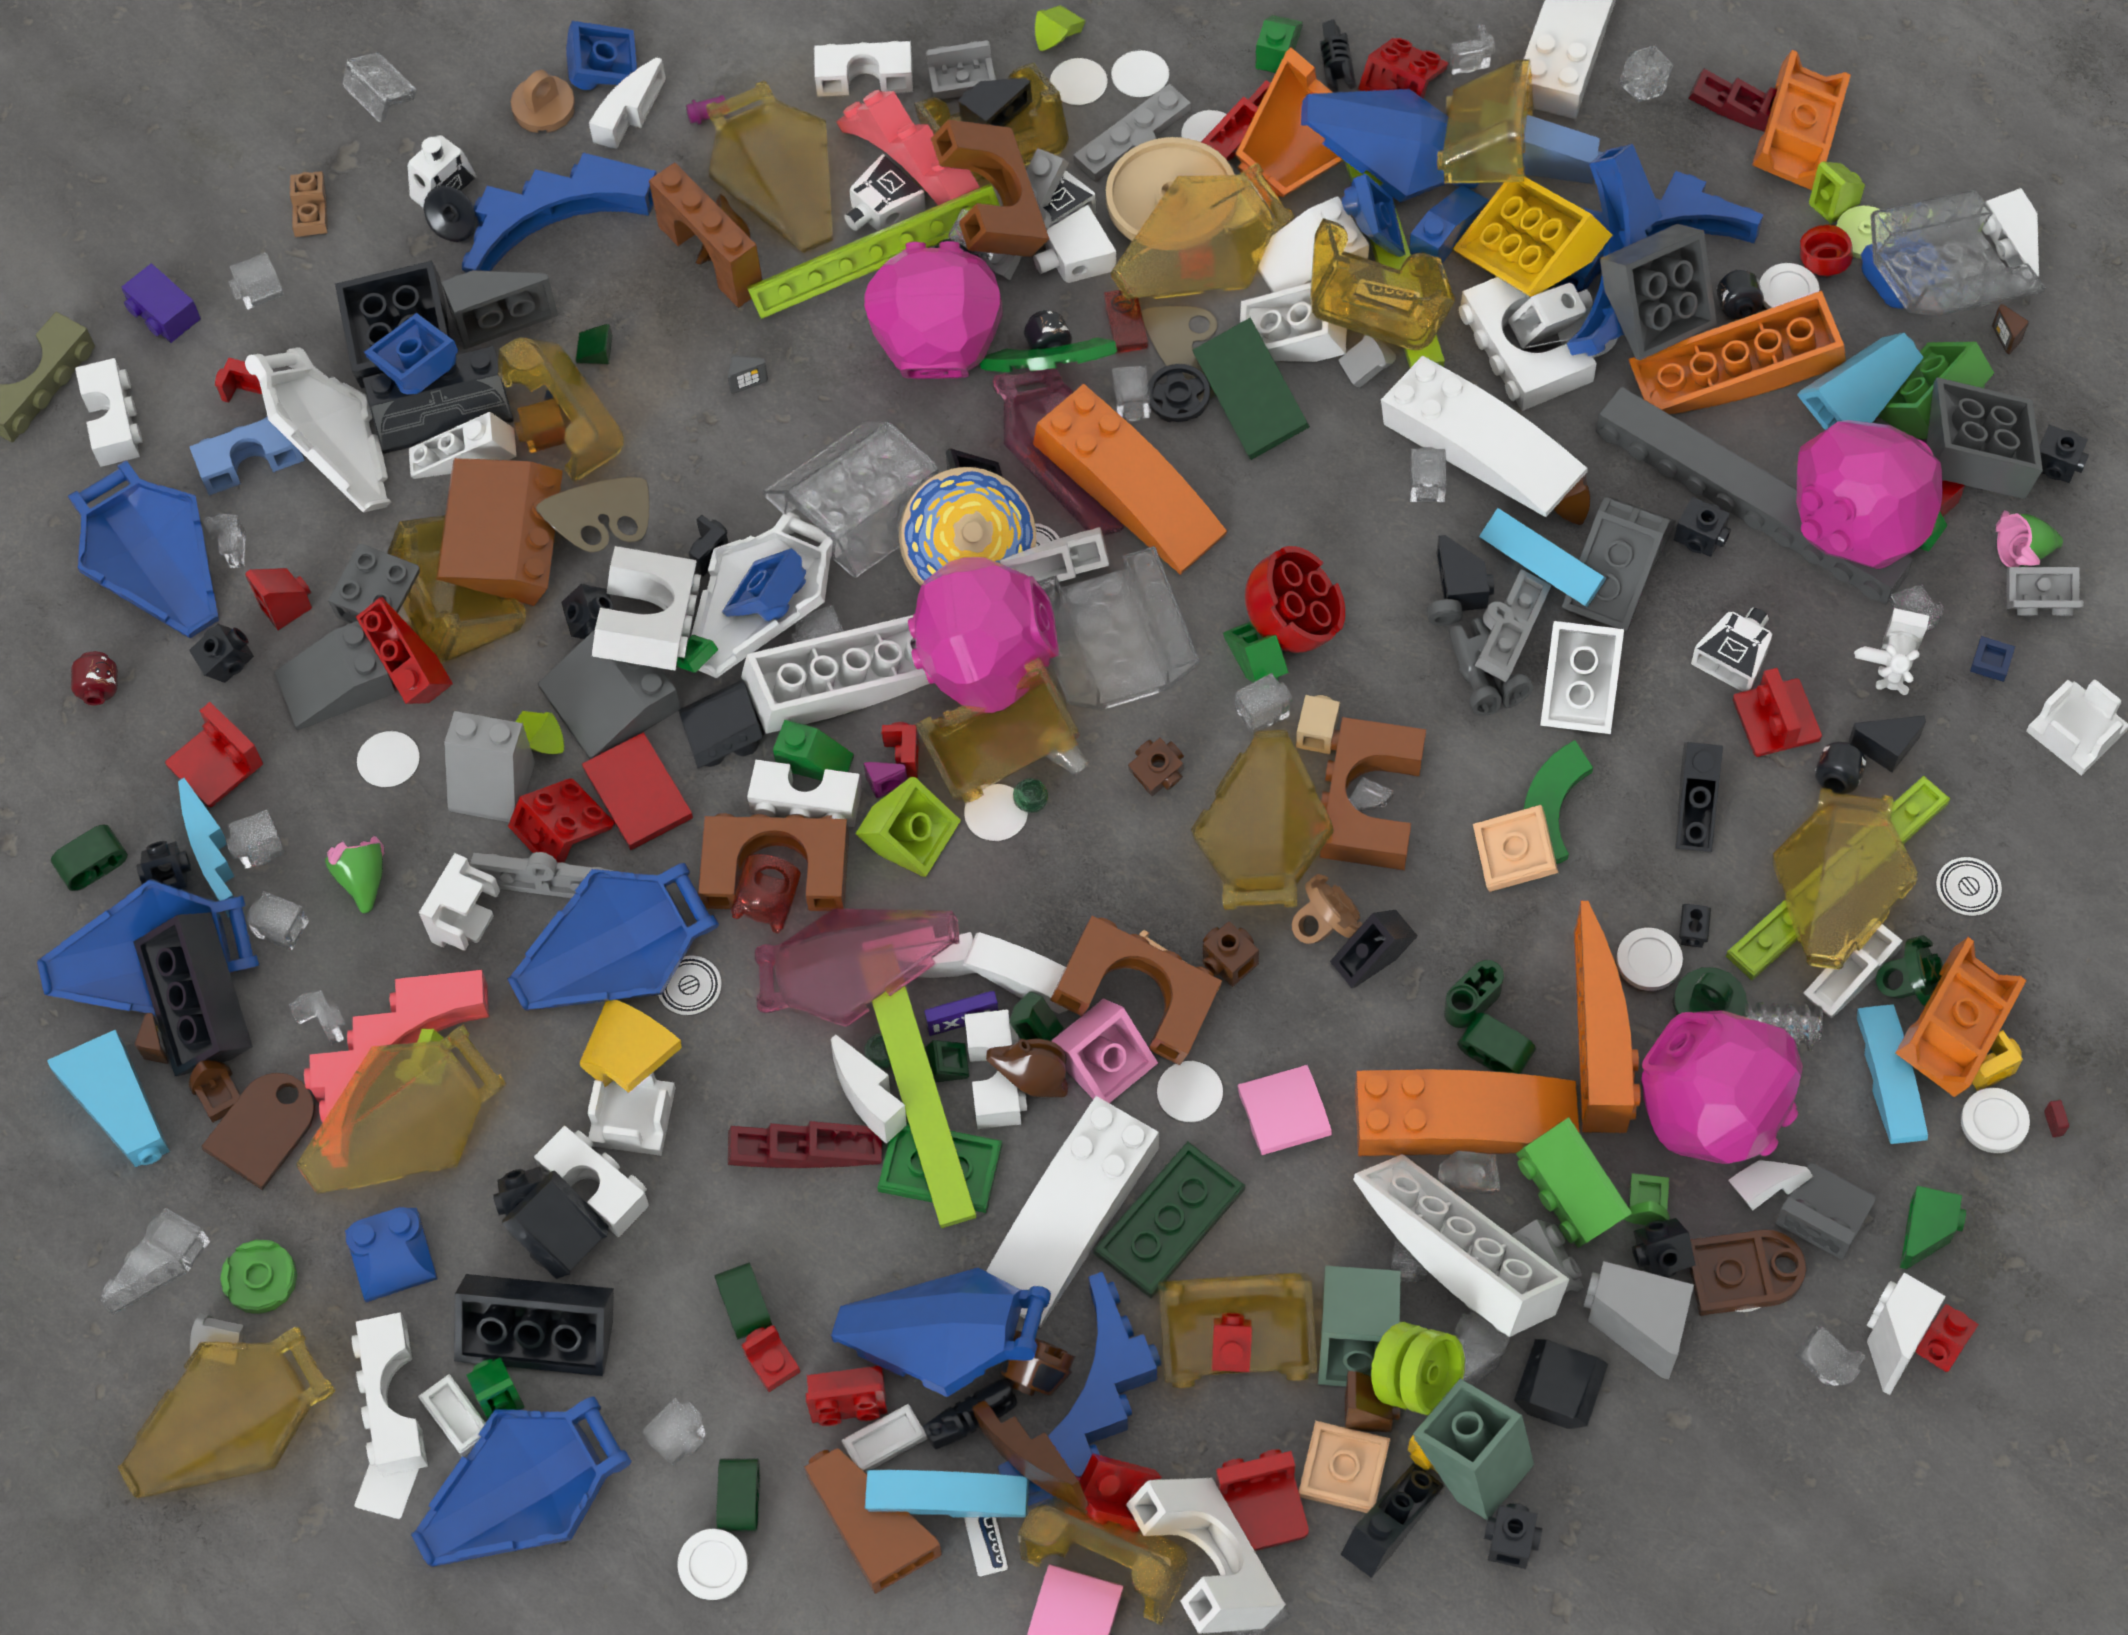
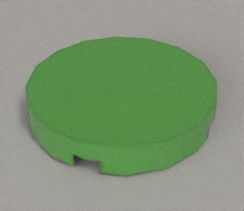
M256 1239L235 1249L236 1252L226 1259L222 1267L220 1280L224 1294L234 1307L246 1313L262 1314L277 1309L288 1300L295 1289L297 1271L294 1260L284 1248L271 1240Z

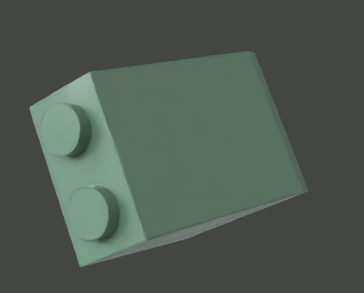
M1325 1266L1318 1385L1346 1386L1348 1371H1357L1368 1376L1372 1375L1373 1358L1382 1336L1393 1325L1400 1323L1401 1271Z
M1461 1378L1413 1433L1414 1439L1456 1501L1487 1521L1488 1516L1493 1515L1499 1505L1504 1502L1534 1466L1522 1415Z

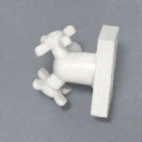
M1894 608L1882 643V649L1887 651L1864 646L1854 652V658L1886 665V667L1880 666L1878 669L1879 675L1884 677V679L1876 682L1877 689L1882 690L1886 687L1890 690H1898L1902 695L1908 694L1909 688L1903 682L1911 683L1913 681V675L1909 670L1912 667L1913 660L1917 659L1920 655L1918 650L1927 629L1928 615Z

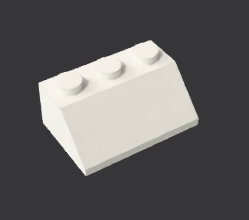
M1903 1273L1898 1284L1890 1280L1866 1325L1873 1329L1867 1343L1882 1390L1888 1395L1891 1394L1946 1297L1906 1273Z

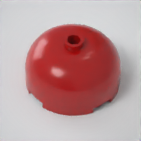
M1297 546L1283 547L1261 560L1254 567L1245 587V605L1251 623L1262 638L1276 635L1281 650L1303 653L1322 646L1330 641L1337 632L1342 630L1345 621V602L1338 582L1333 585L1320 567L1324 562L1310 551Z

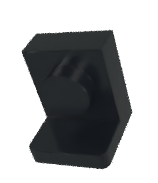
M700 515L696 521L701 537L691 546L689 556L690 559L697 560L695 572L704 577L708 573L713 549L729 542L727 530L719 521L715 519L710 521L705 516Z

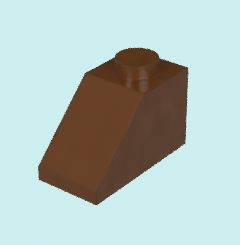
M1348 1371L1345 1389V1428L1362 1432H1391L1393 1420L1400 1419V1408L1380 1402L1374 1393L1371 1376L1357 1371Z

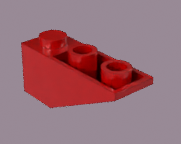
M383 597L378 598L356 616L406 704L430 703L453 685L437 655Z

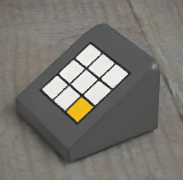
M732 356L728 373L731 393H737L767 382L768 374L764 358Z

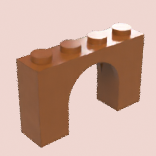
M948 119L931 138L939 165L942 167L971 170L982 175L995 187L1003 203V206L976 203L959 221L967 249L970 251L1032 257L1049 240V236L1012 128Z
M675 162L649 179L657 223L661 230L677 246H680L696 234L711 257L718 288L738 308L752 298L747 287L762 281L757 245Z
M1342 717L1340 730L1334 729L1330 750L1336 751L1335 761L1328 760L1325 781L1331 782L1330 792L1323 791L1320 812L1326 813L1325 822L1317 823L1314 844L1321 845L1320 858L1405 871L1411 823L1379 819L1361 813L1349 801L1346 790L1357 777L1372 771L1420 776L1426 729Z
M727 813L705 816L698 894L706 909H738L740 875L745 862L755 852L763 848L784 846L800 853L808 863L806 883L808 910L844 912L849 847L847 819H832V815L821 818H805L800 815L772 818L764 814H754L750 817H734Z
M1091 916L1050 1001L1083 1016L1105 975L1122 968L1142 971L1158 984L1165 1004L1163 1017L1151 1040L1149 1049L1181 1065L1190 1052L1222 980L1216 978L1210 970L1204 967H1194L1182 961V958L1172 951H1162L1150 945L1149 941L1140 935H1130L1118 929L1115 923L1106 918Z

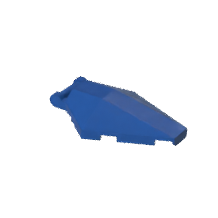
M1410 89L1308 94L1303 99L1301 125L1309 126L1325 138L1322 144L1363 174L1367 170L1382 181L1381 187L1399 202L1431 191L1433 188L1446 184H1453L1459 187L1463 185L1469 189L1476 188L1479 185V173L1476 171V142L1480 139V128L1472 124L1461 125L1456 123ZM1462 160H1463V171H1462V170H1459V168H1460V166H1461V163H1462Z
M124 461L117 465L118 469L85 490L80 493L75 491L68 495L70 502L81 515L78 557L79 572L186 637L192 638L219 621L196 496L142 480L131 465ZM124 481L130 484L94 507H88V503Z
M678 864L660 875L591 869L576 888L574 896L562 911L559 910L525 953L526 957L512 975L507 978L523 1009L527 1011L662 995L694 939L711 932L719 926L715 916L709 915L688 877L690 871L686 864ZM672 883H676L697 921L689 927L667 889V886Z
M150 879L37 960L44 994L120 1010L152 1013L156 1016L133 941L176 915L211 912L229 972L259 966L257 955L253 956L242 907L246 906L244 897L239 896L215 902ZM226 910L229 912L239 959L232 961L230 960V952L220 912Z
M974 1268L840 1306L831 1337L834 1343L839 1342L856 1350L859 1357L902 1377L909 1374L922 1380L924 1387L948 1397L974 1381V1378L985 1374L986 1369L1006 1360L1027 1361L1035 1357L1037 1350L1035 1339L1043 1309L1049 1305L1051 1293L1043 1286H1032L1029 1290H1021L980 1268ZM1021 1308H1028L1021 1336L1013 1341Z
M596 1397L586 1398L566 1412L495 1409L478 1433L481 1436L467 1457L462 1456L428 1505L431 1509L415 1532L411 1533L425 1562L429 1566L434 1567L572 1540L606 1478L613 1473L622 1471L632 1462L625 1450L621 1451L599 1412L601 1406ZM583 1419L587 1420L607 1456V1459L603 1462L600 1461L585 1432L578 1424Z

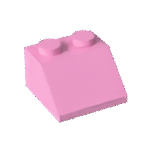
M1104 998L1051 1041L1065 1051V1067L1071 1077L1092 1099L1097 1096L1108 1103H1111L1158 1064L1124 1007Z

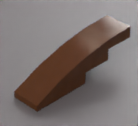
M986 1400L972 1407L984 1435L1000 1455L1024 1477L1051 1495L1080 1509L1088 1506L1078 1479L1045 1432L1031 1440L1015 1416L1001 1423Z

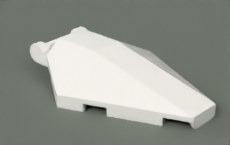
M300 347L288 349L286 353L268 356H263L262 354L249 355L246 358L245 366L248 372L256 375L260 382L268 420L362 512L386 508L391 503L386 496L383 483L388 479L378 435L371 433L369 421L373 417L367 395L346 383H341L335 377L328 378L313 366L305 351ZM285 366L296 368L278 372H273L272 370L273 368Z
M787 511L782 515L774 528L757 537L749 536L743 540H737L714 548L708 572L711 575L708 588L702 591L691 636L696 635L712 640L719 650L699 671L718 678L745 659L747 654L755 652L825 602L830 558L834 553L840 552L843 548L845 536L837 531L828 532L800 520L797 514ZM795 532L821 544L819 547H816L789 534ZM791 548L802 557V567L806 570L804 577L806 582L797 593L793 594L788 602L790 607L782 618L765 621L758 613L728 617L722 613L754 561Z

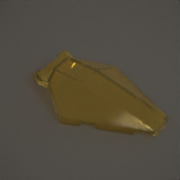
M765 80L756 83L755 88L717 104L714 101L706 105L707 113L716 126L709 177L801 252L805 253L832 241V210L826 120L779 101L774 97ZM760 99L764 102L725 120L724 115Z
M1255 163L1239 175L1177 176L1110 273L1113 281L1127 300L1150 296L1157 299L1202 294L1204 290L1223 288V291L1246 289L1250 286L1273 232L1284 227L1295 218L1290 208L1286 209L1262 175L1264 170L1259 163ZM1268 207L1270 208V210H1271L1272 213L1274 214L1275 218L1272 219Z
M1285 730L1257 731L1254 733V738L1245 753L1239 752L1215 790L1216 798L1208 810L1203 809L1191 828L1193 839L1224 883L1222 894L1224 910H1236L1237 906L1284 904L1285 908L1296 907L1297 884L1334 832L1331 819L1316 793L1315 786L1288 732Z
M1821 788L1817 810L1773 853V866L1779 884H1782L1785 902L1798 941L1802 944L1808 965L1842 969L1843 964L1855 950L1860 951L1887 919L1893 904L1899 898L1903 899L1917 883L1918 871L1891 822L1893 796L1882 795V799L1832 793V789Z
M464 1025L452 1031L441 1041L371 1047L297 1162V1168L316 1194L344 1188L353 1189L401 1179L406 1175L434 1172L458 1166L482 1102L496 1094L507 1084L501 1075H495L468 1038L470 1033ZM455 1046H457L485 1084L480 1089L476 1087L467 1071L452 1051H450Z
M299 1327L292 1328L271 1343L200 1342L183 1366L187 1370L174 1389H168L135 1436L136 1444L123 1463L118 1465V1469L132 1495L137 1498H144L275 1469L309 1409L317 1402H322L335 1393L330 1380L324 1379L304 1343L306 1337ZM291 1350L311 1386L309 1389L305 1390L291 1363L283 1355L286 1351Z

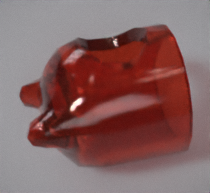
M755 854L747 857L731 908L732 917L740 919L742 916H746L756 922L770 924L772 931L779 934L785 927L801 879L799 869L790 862L771 855ZM776 869L783 874L785 879L771 877L761 873V871Z

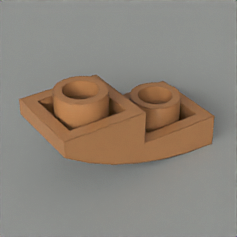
M323 171L290 175V198L293 206L292 228L295 237L327 233V206Z

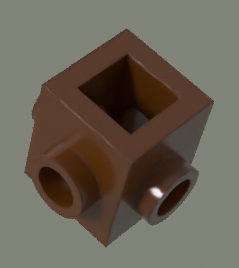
M1161 738L1157 739L1154 743L1150 739L1142 744L1135 752L1137 757L1128 764L1129 771L1151 796H1154L1163 787L1166 790L1171 789L1183 778L1180 774L1184 770V765L1181 762V759L1184 758L1183 753L1172 741L1166 744ZM1157 762L1164 763L1160 768L1153 766Z
M1228 921L1221 928H1213L1203 939L1202 961L1204 966L1214 976L1220 975L1233 987L1259 965V949L1254 945L1252 937L1245 929L1241 927L1237 929Z

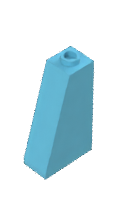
M1905 333L1882 337L1800 390L1797 396L1825 430L1836 422L1845 420L1872 423L1924 357L1915 347L1913 340L1907 337Z
M116 1030L47 1060L49 1067L58 1080L135 1167L155 1163L162 1155L170 1152L125 1044Z

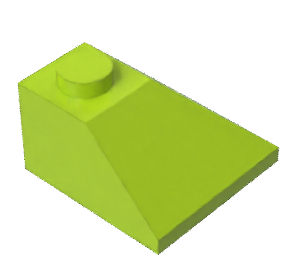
M910 777L872 806L855 834L879 856L922 877H926L961 820L916 777Z

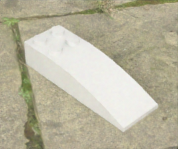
M1616 0L1544 1L1516 80L1514 104L1576 119Z
M1424 356L1381 399L1385 426L1544 517L1550 514L1587 473L1586 466L1529 420L1483 389Z
M913 615L747 654L741 678L745 683L746 690L765 734L780 731L784 720L803 725L860 710L930 684L923 668L917 669L912 659V649L916 648V639L911 636L908 619L913 618Z
M1095 1096L1040 1179L986 1271L1021 1290H1029L1032 1286H1043L1050 1291L1051 1298L1049 1305L1043 1309L1039 1324L1040 1328L1159 1149L1158 1131ZM1021 1308V1317H1026L1028 1308Z
M1399 1155L1355 1173L1353 1180L1376 1213L1404 1247L1452 1294L1463 1301L1469 1309L1476 1311L1493 1324L1498 1331L1511 1337L1556 1315L1569 1278L1405 1155Z

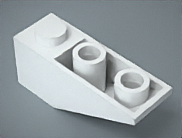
M2022 188L1986 201L1980 217V225L1983 232L1989 235L1996 245L1999 257L2009 265L2015 282L2021 285L2029 296L2033 294L2039 277L2038 217L2036 210Z
M491 412L409 448L410 473L413 479L451 474L455 458L510 460L517 457L514 428Z

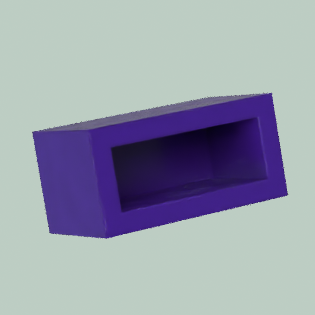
M152 263L121 287L126 298L124 305L127 310L136 318L140 315L145 320L146 326L155 336L158 337L161 334L170 343L201 320L194 301Z

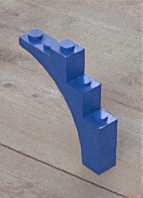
M1630 144L1608 149L1589 163L1599 193L1603 224L1613 235L1604 246V256L1647 238L1646 233L1653 229L1652 224L1662 217L1634 145ZM1602 275L1599 290L1589 315L1580 330L1566 343L1571 355L1586 353L1587 356L1596 355L1605 350L1607 342L1625 335L1605 292Z
M583 153L579 163L574 164L572 167L570 178L535 169L530 181L527 180L525 182L522 194L487 186L482 197H478L474 205L475 216H477L479 226L474 235V244L471 251L464 255L462 270L465 273L472 270L492 271L503 256L524 238L549 224L572 216L595 212H629L649 216L654 205L649 179L657 175V172Z
M1675 171L1662 199H1656L1662 217L1652 224L1653 229L1646 233V235L1649 237L1671 226L1680 224L1704 230V234L1728 236L1755 243L1760 232L1763 214L1755 212L1749 207H1741L1725 201L1719 196L1704 193L1705 181L1693 175ZM1584 207L1585 211L1591 213L1604 226L1603 213L1601 211H1593ZM1604 247L1591 263L1552 287L1556 288L1572 283L1577 291L1587 290L1594 278L1602 271L1600 258L1604 257Z
M1103 1272L1088 1277L1089 1290L1097 1315L1098 1328L1093 1365L1085 1387L1071 1411L1048 1435L1073 1474L1080 1477L1092 1454L1100 1455L1096 1444L1090 1446L1088 1444L1128 1430L1127 1417L1132 1415L1131 1407L1125 1393L1118 1394L1156 1381L1157 1367L1162 1365L1155 1344L1148 1345L1144 1334L1131 1338L1134 1336L1130 1321L1127 1315L1120 1317L1116 1304L1121 1303L1117 1288L1113 1281L1107 1283ZM1008 1461L998 1465L999 1475L1023 1476ZM1029 1480L1028 1506L1054 1497Z

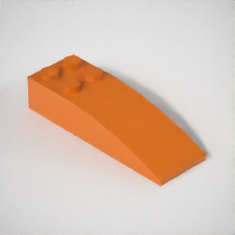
M1819 291L1692 336L1642 360H1638L1635 357L1628 360L1643 399L1668 414H1675L1718 406L1789 386L1833 370L1846 361L1844 343L1823 292Z
M1082 384L1037 422L1033 445L1180 575L1226 535L1227 530L1175 468L1132 425L1085 384Z
M1581 901L1574 929L1582 1132L1627 1133L1630 1120L1636 1119V1106L1640 1105V1084H1634L1635 1072H1638L1639 1054L1638 1049H1632L1626 1000L1606 937L1589 901Z
M1473 1070L1357 1071L1355 1101L1358 1156L1518 1153L1522 1148L1567 1118H1570L1579 1132L1576 1081Z

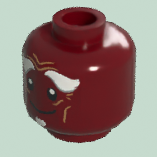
M90 651L82 654L80 658L73 662L71 667V690L77 698L83 700L88 705H101L105 700H109L116 694L118 668L108 655L102 652Z

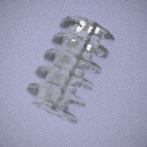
M1746 1001L1744 1017L1785 1029L1794 1038L1797 1048L1800 1041L1804 1040L1807 1051H1812L1815 1042L1821 1040L1823 1029L1822 1006H1816L1811 1015L1808 1005H1801L1796 1014L1793 1004H1786L1781 1013L1778 1003H1772L1767 1012L1764 1003L1757 1002L1752 1012L1749 1002Z

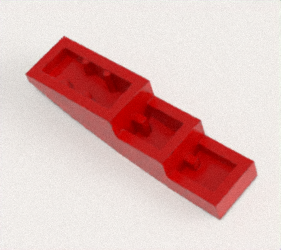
M1266 80L1249 99L1243 96L1201 142L1218 151L1227 161L1234 158L1271 83Z

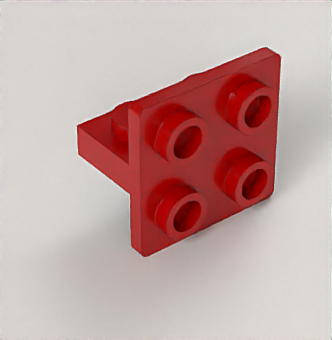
M1778 668L1764 671L1761 683L1756 689L1736 693L1733 696V703L1756 757L1815 743L1822 738V733L1800 679L1795 678L1783 681Z
M1092 1454L1082 1476H1076L1088 1503V1506L1085 1507L1087 1510L1086 1515L1097 1523L1107 1524L1108 1521L1118 1523L1123 1528L1132 1532H1139L1140 1528L1126 1504L1148 1480H1161L1162 1478L1155 1469L1097 1454Z

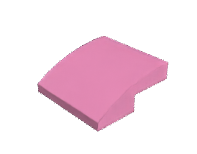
M1308 1065L1238 1084L1239 1096L1250 1120L1251 1131L1261 1155L1332 1135L1322 1100Z
M1049 1564L1027 1635H1110L1124 1586Z

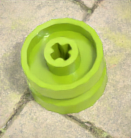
M1406 1322L1393 1325L1382 1336L1373 1358L1371 1381L1375 1395L1381 1403L1409 1409L1410 1411L1429 1416L1459 1379L1463 1380L1465 1356L1462 1344L1455 1335L1433 1329L1428 1330L1427 1328Z

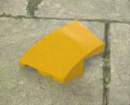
M618 1000L606 1001L580 1060V1067L596 1080L603 1081L604 1087L615 1081L629 1093L682 1048L681 1040L657 1021L636 1008Z

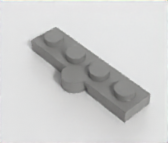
M1171 84L1166 85L1073 154V162L1096 182L1112 170L1117 161L1129 150L1142 143L1156 139L1157 135L1191 111V102Z
M1037 148L1026 171L1046 230H1048L1051 224V216L1044 207L1048 206L1069 163L1064 158ZM985 252L982 257L995 275L1009 281L1022 256Z
M1522 569L1520 570L1505 602H1492L1483 614V622L1491 629V632L1477 659L1476 667L1504 682L1507 681L1552 586L1551 584Z
M543 852L533 853L530 858L523 859L499 856L497 854L473 853L470 863L471 867L495 877L499 889L566 898L574 896L576 888L591 869L608 870L601 867L569 865L563 862L557 863L553 856Z

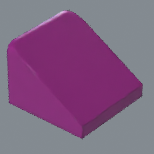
M863 763L866 780L876 798L889 794L907 780L904 764Z

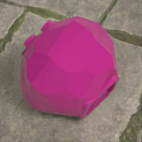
M923 242L906 243V249L890 258L868 283L865 292V310L874 337L895 367L900 371L902 377L909 379L968 377L969 370L977 367L984 359L1003 316L1002 299L994 272L983 259L960 249V243L941 242L939 243V248H926V243Z
M1845 420L1836 422L1800 447L1797 466L1796 503L1802 522L1801 532L1807 541L1827 555L1871 568L1881 569L1886 568L1916 550L1932 534L1942 502L1941 462L1933 456L1930 447L1923 441L1890 425Z
M986 557L956 559L948 562L922 583L917 598L916 611L913 614V618L908 619L909 631L911 636L916 639V648L912 649V659L917 669L923 668L930 684L935 683L942 692L972 712L993 713L1004 710L1012 705L1038 682L1049 667L1051 658L1059 655L1054 612L1046 592L1033 576H1027L1022 572Z
M1726 1011L1684 1012L1674 1017L1668 1023L1643 1060V1100L1650 1122L1660 1142L1669 1151L1676 1154L1721 1164L1750 1159L1759 1154L1767 1156L1778 1145L1776 1135L1781 1126L1786 1127L1790 1125L1798 1116L1794 1100L1803 1066L1795 1040L1785 1029Z

